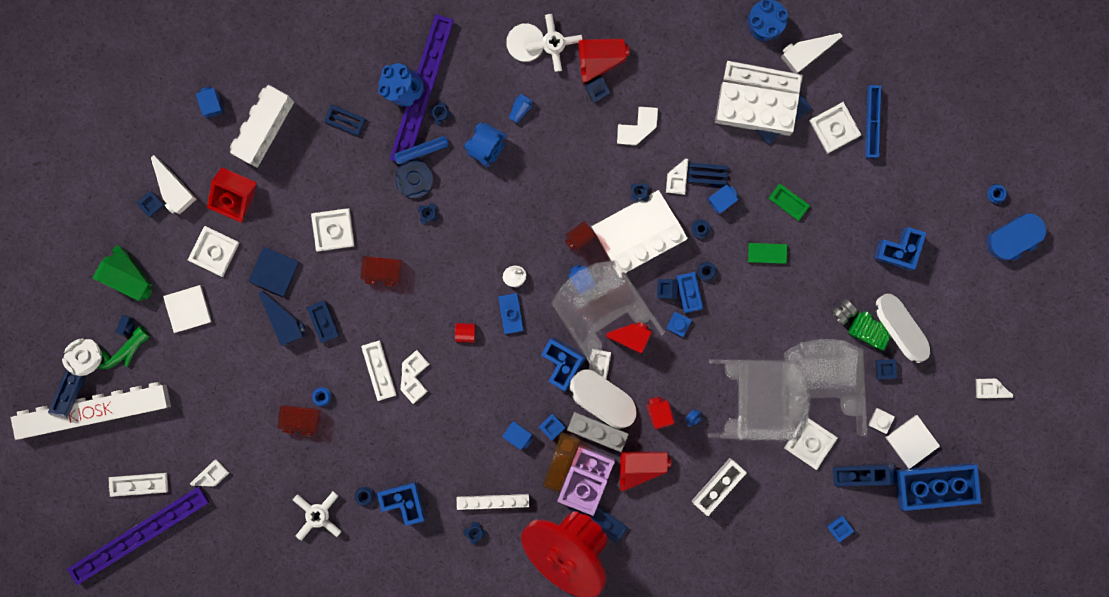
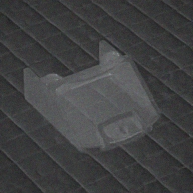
M617 261L596 263L579 271L565 282L552 301L556 312L599 376L604 373L593 357L601 352L602 343L596 333L627 312L635 323L640 322L644 324L652 320L660 334H664V331Z
M820 339L798 344L785 351L782 379L784 438H793L792 418L801 415L803 410L802 398L840 397L841 411L847 416H856L857 435L867 436L863 349L845 341Z
M709 359L708 363L725 364L727 377L739 380V419L728 420L725 424L724 432L708 433V437L751 440H799L801 437L799 435L803 427L806 426L810 408L808 380L801 369L800 361Z

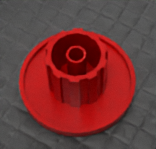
M579 512L569 513L560 525L549 521L535 520L530 522L522 531L521 542L526 555L537 570L554 585L577 597H596L605 587V572L597 557L606 547L608 539L601 526L595 523L589 516Z

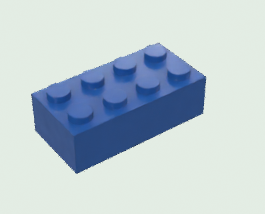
M964 463L896 470L898 507L903 511L981 504L977 464Z

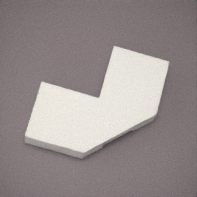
M638 107L637 126L618 124L617 144L637 145L657 127L658 108Z
M418 350L402 363L401 391L413 404L428 392L416 378L429 365Z

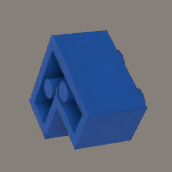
M910 227L903 228L898 244L887 240L879 241L874 259L909 271L915 270L926 232Z
M555 337L549 339L541 356L557 364L548 382L563 391L570 389L571 379L575 374L579 373L587 358V355Z
M416 481L377 492L381 512L400 507L405 526L423 522L426 519Z

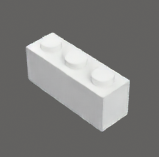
M729 458L693 498V504L709 516L746 472Z

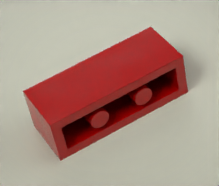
M660 396L648 399L649 403L645 405L652 427L657 429L674 424L668 400L662 399Z

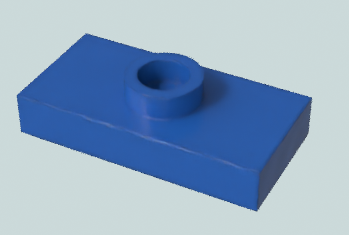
M695 272L676 276L684 313L703 309Z
M517 293L498 296L504 334L523 331Z

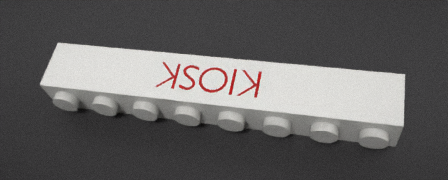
M155 382L149 384V388L142 389V386L130 388V392L123 393V390L111 392L112 396L104 397V394L92 396L93 400L86 401L85 398L76 399L68 419L49 415L48 406L37 407L36 412L29 413V410L19 411L17 416L11 417L15 440L171 407L167 385Z

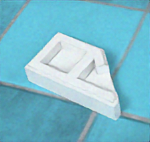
M684 159L667 174L666 193L685 194L688 159Z
M976 379V398H1013V394L997 379Z
M215 459L190 485L216 486L230 472Z

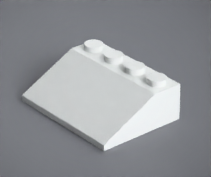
M659 190L650 194L647 202L639 200L592 226L618 276L629 272L687 240L679 222Z

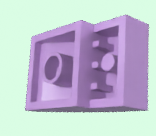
M579 445L557 502L593 516L615 459Z

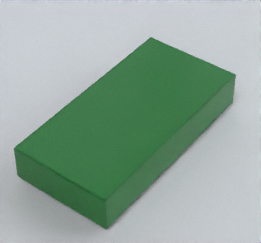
M780 183L768 198L797 221H800L810 207L808 203Z
M748 243V262L786 264L787 244Z

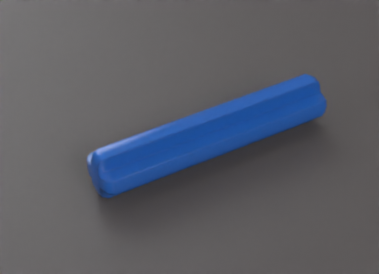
M445 136L398 152L395 154V161L397 164H402L448 146V140Z

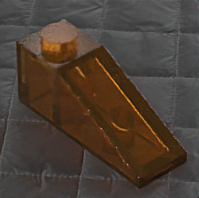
M561 432L543 487L561 493L580 440L578 437Z

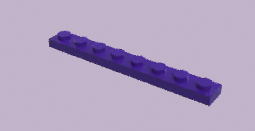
M435 14L417 70L423 80V91L421 97L412 102L414 104L405 108L389 159L396 162L394 158L396 153L415 146L454 23L453 19Z
M199 486L72 565L67 571L75 584L79 585L210 502Z

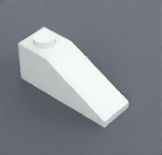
M838 33L801 41L794 46L791 43L783 50L784 54L781 58L792 72L797 74L836 43L842 35Z
M153 155L151 160L162 198L167 203L165 206L171 213L181 214L197 198L157 156Z

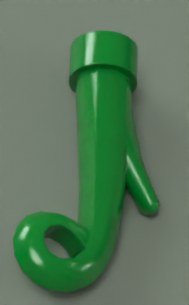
M139 326L113 357L109 358L106 352L101 351L104 363L100 362L97 368L102 370L112 368L125 358L124 365L128 367L138 347L148 340L151 335L144 327Z

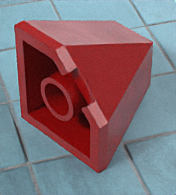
M624 39L579 40L578 50L582 85L626 61V56L629 55V45L625 44Z
M621 451L620 491L628 490L667 473V468H671V456H667V452Z

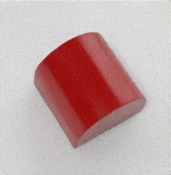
M456 323L455 342L475 343V324Z

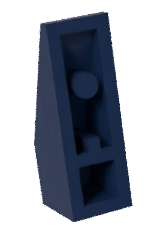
M259 292L281 346L305 337L304 332H306L302 321L299 322L296 317L266 292Z
M896 463L833 467L834 486L892 485L897 482Z

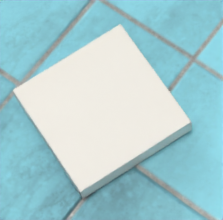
M844 102L809 120L827 154L861 136Z
M349 208L311 214L317 252L355 246Z
M204 226L188 261L223 277L240 242Z
M201 285L163 296L174 333L212 322Z
M915 415L885 437L908 469L940 447L918 415Z
M805 416L784 448L817 470L837 440V437Z

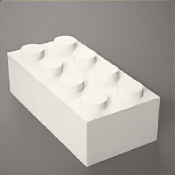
M723 82L720 88L715 123L776 132L790 136L794 130L799 94Z
M269 85L261 90L259 102L251 108L249 112L250 118L242 124L240 128L241 134L238 139L235 138L230 146V149H232L230 151L231 154L258 168L294 104V101L289 96Z

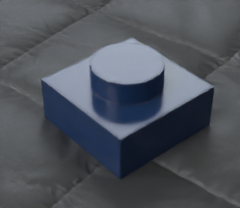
M601 75L584 84L592 102H596L610 94Z
M151 190L136 203L149 218L165 206Z
M658 279L657 298L677 299V280Z
M122 315L115 333L122 336H127L128 333H131L135 325L133 322L134 318Z
M896 359L875 360L876 379H897Z

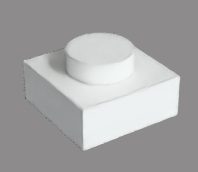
M876 408L868 426L887 434L894 416Z

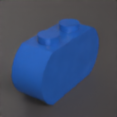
M1027 213L1021 215L990 233L987 238V249L996 259H1011L1014 261L1022 256L1021 253L1028 250L1029 252L1039 247L1038 243L1044 239L1046 234L1045 224L1035 214Z

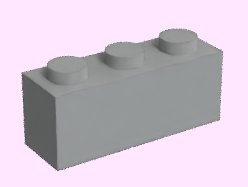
M575 411L567 428L570 432L620 452L628 437L627 432L613 428Z

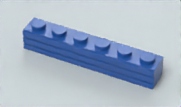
M869 85L867 87L865 158L873 159L879 158L881 86Z

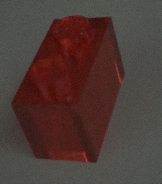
M584 220L565 235L567 238L565 243L571 251L575 249L577 252L594 240L596 235Z
M363 256L360 279L365 280V284L376 285L377 281L384 282V286L395 287L396 283L401 282L403 261Z
M280 405L277 429H283L282 433L294 434V431H302L301 435L313 436V433L319 431L321 409Z

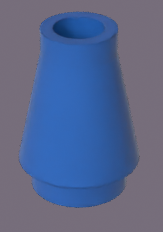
M520 93L515 98L508 118L519 123L521 118L531 109L533 100Z

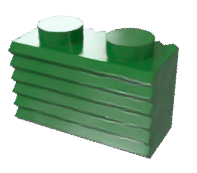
M865 311L858 313L847 334L880 351H884L891 338L881 321L873 320L874 316Z

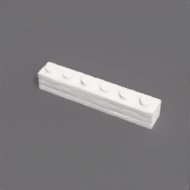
M529 494L457 497V510L529 507Z

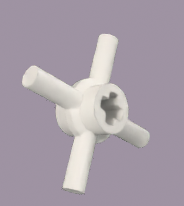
M547 14L545 18L548 33L542 41L526 43L525 50L544 49L547 53L552 54L555 72L562 71L559 53L562 52L565 45L579 43V40H582V35L563 37L559 32L555 31L553 14ZM552 39H554L555 42H558L556 47H554L553 44H549Z
M332 491L322 505L314 504L312 506L298 494L295 496L293 501L306 511L305 517L307 521L296 534L299 540H302L312 527L324 526L336 537L342 532L328 520L329 512L327 509L339 496L336 492ZM313 512H320L319 517L321 518V520L319 518L315 520V514Z

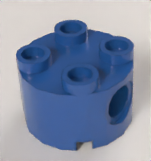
M762 0L751 9L747 18V27L750 34L761 41L776 39L786 27L788 12L775 0Z
M400 63L387 65L382 69L378 92L385 99L399 106L407 107L414 104L412 102L415 99L418 100L421 97L423 80L418 72Z
M480 122L474 130L475 135L466 142L464 149L467 150V156L489 167L491 166L489 162L494 163L504 148L505 143L502 141L503 139L507 140V134L493 128L489 123L483 124Z

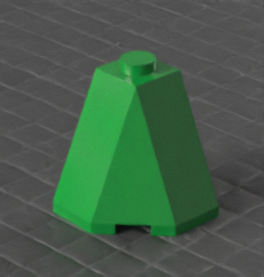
M116 245L112 249L114 254L105 257L101 261L93 279L138 301L147 300L152 293V289H150L152 283L127 250L122 246Z

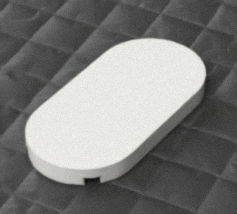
M884 294L876 301V306L878 305L877 315L903 354L909 360H915L916 363H921L928 359L930 355L929 343L902 302L892 294Z
M582 370L571 379L570 389L573 391L574 400L590 413L616 429L628 427L634 422L636 407L633 400L628 394L592 370Z

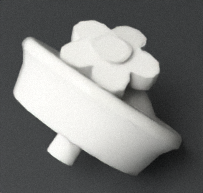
M510 266L503 273V281L511 287H519L526 280V272L520 266Z

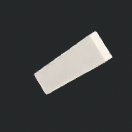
M727 61L723 81L799 94L803 75Z

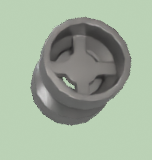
M845 299L841 302L840 307H835L831 310V313L834 317L837 316L839 318L837 320L841 325H845L848 322V318L856 316L858 311L848 299Z

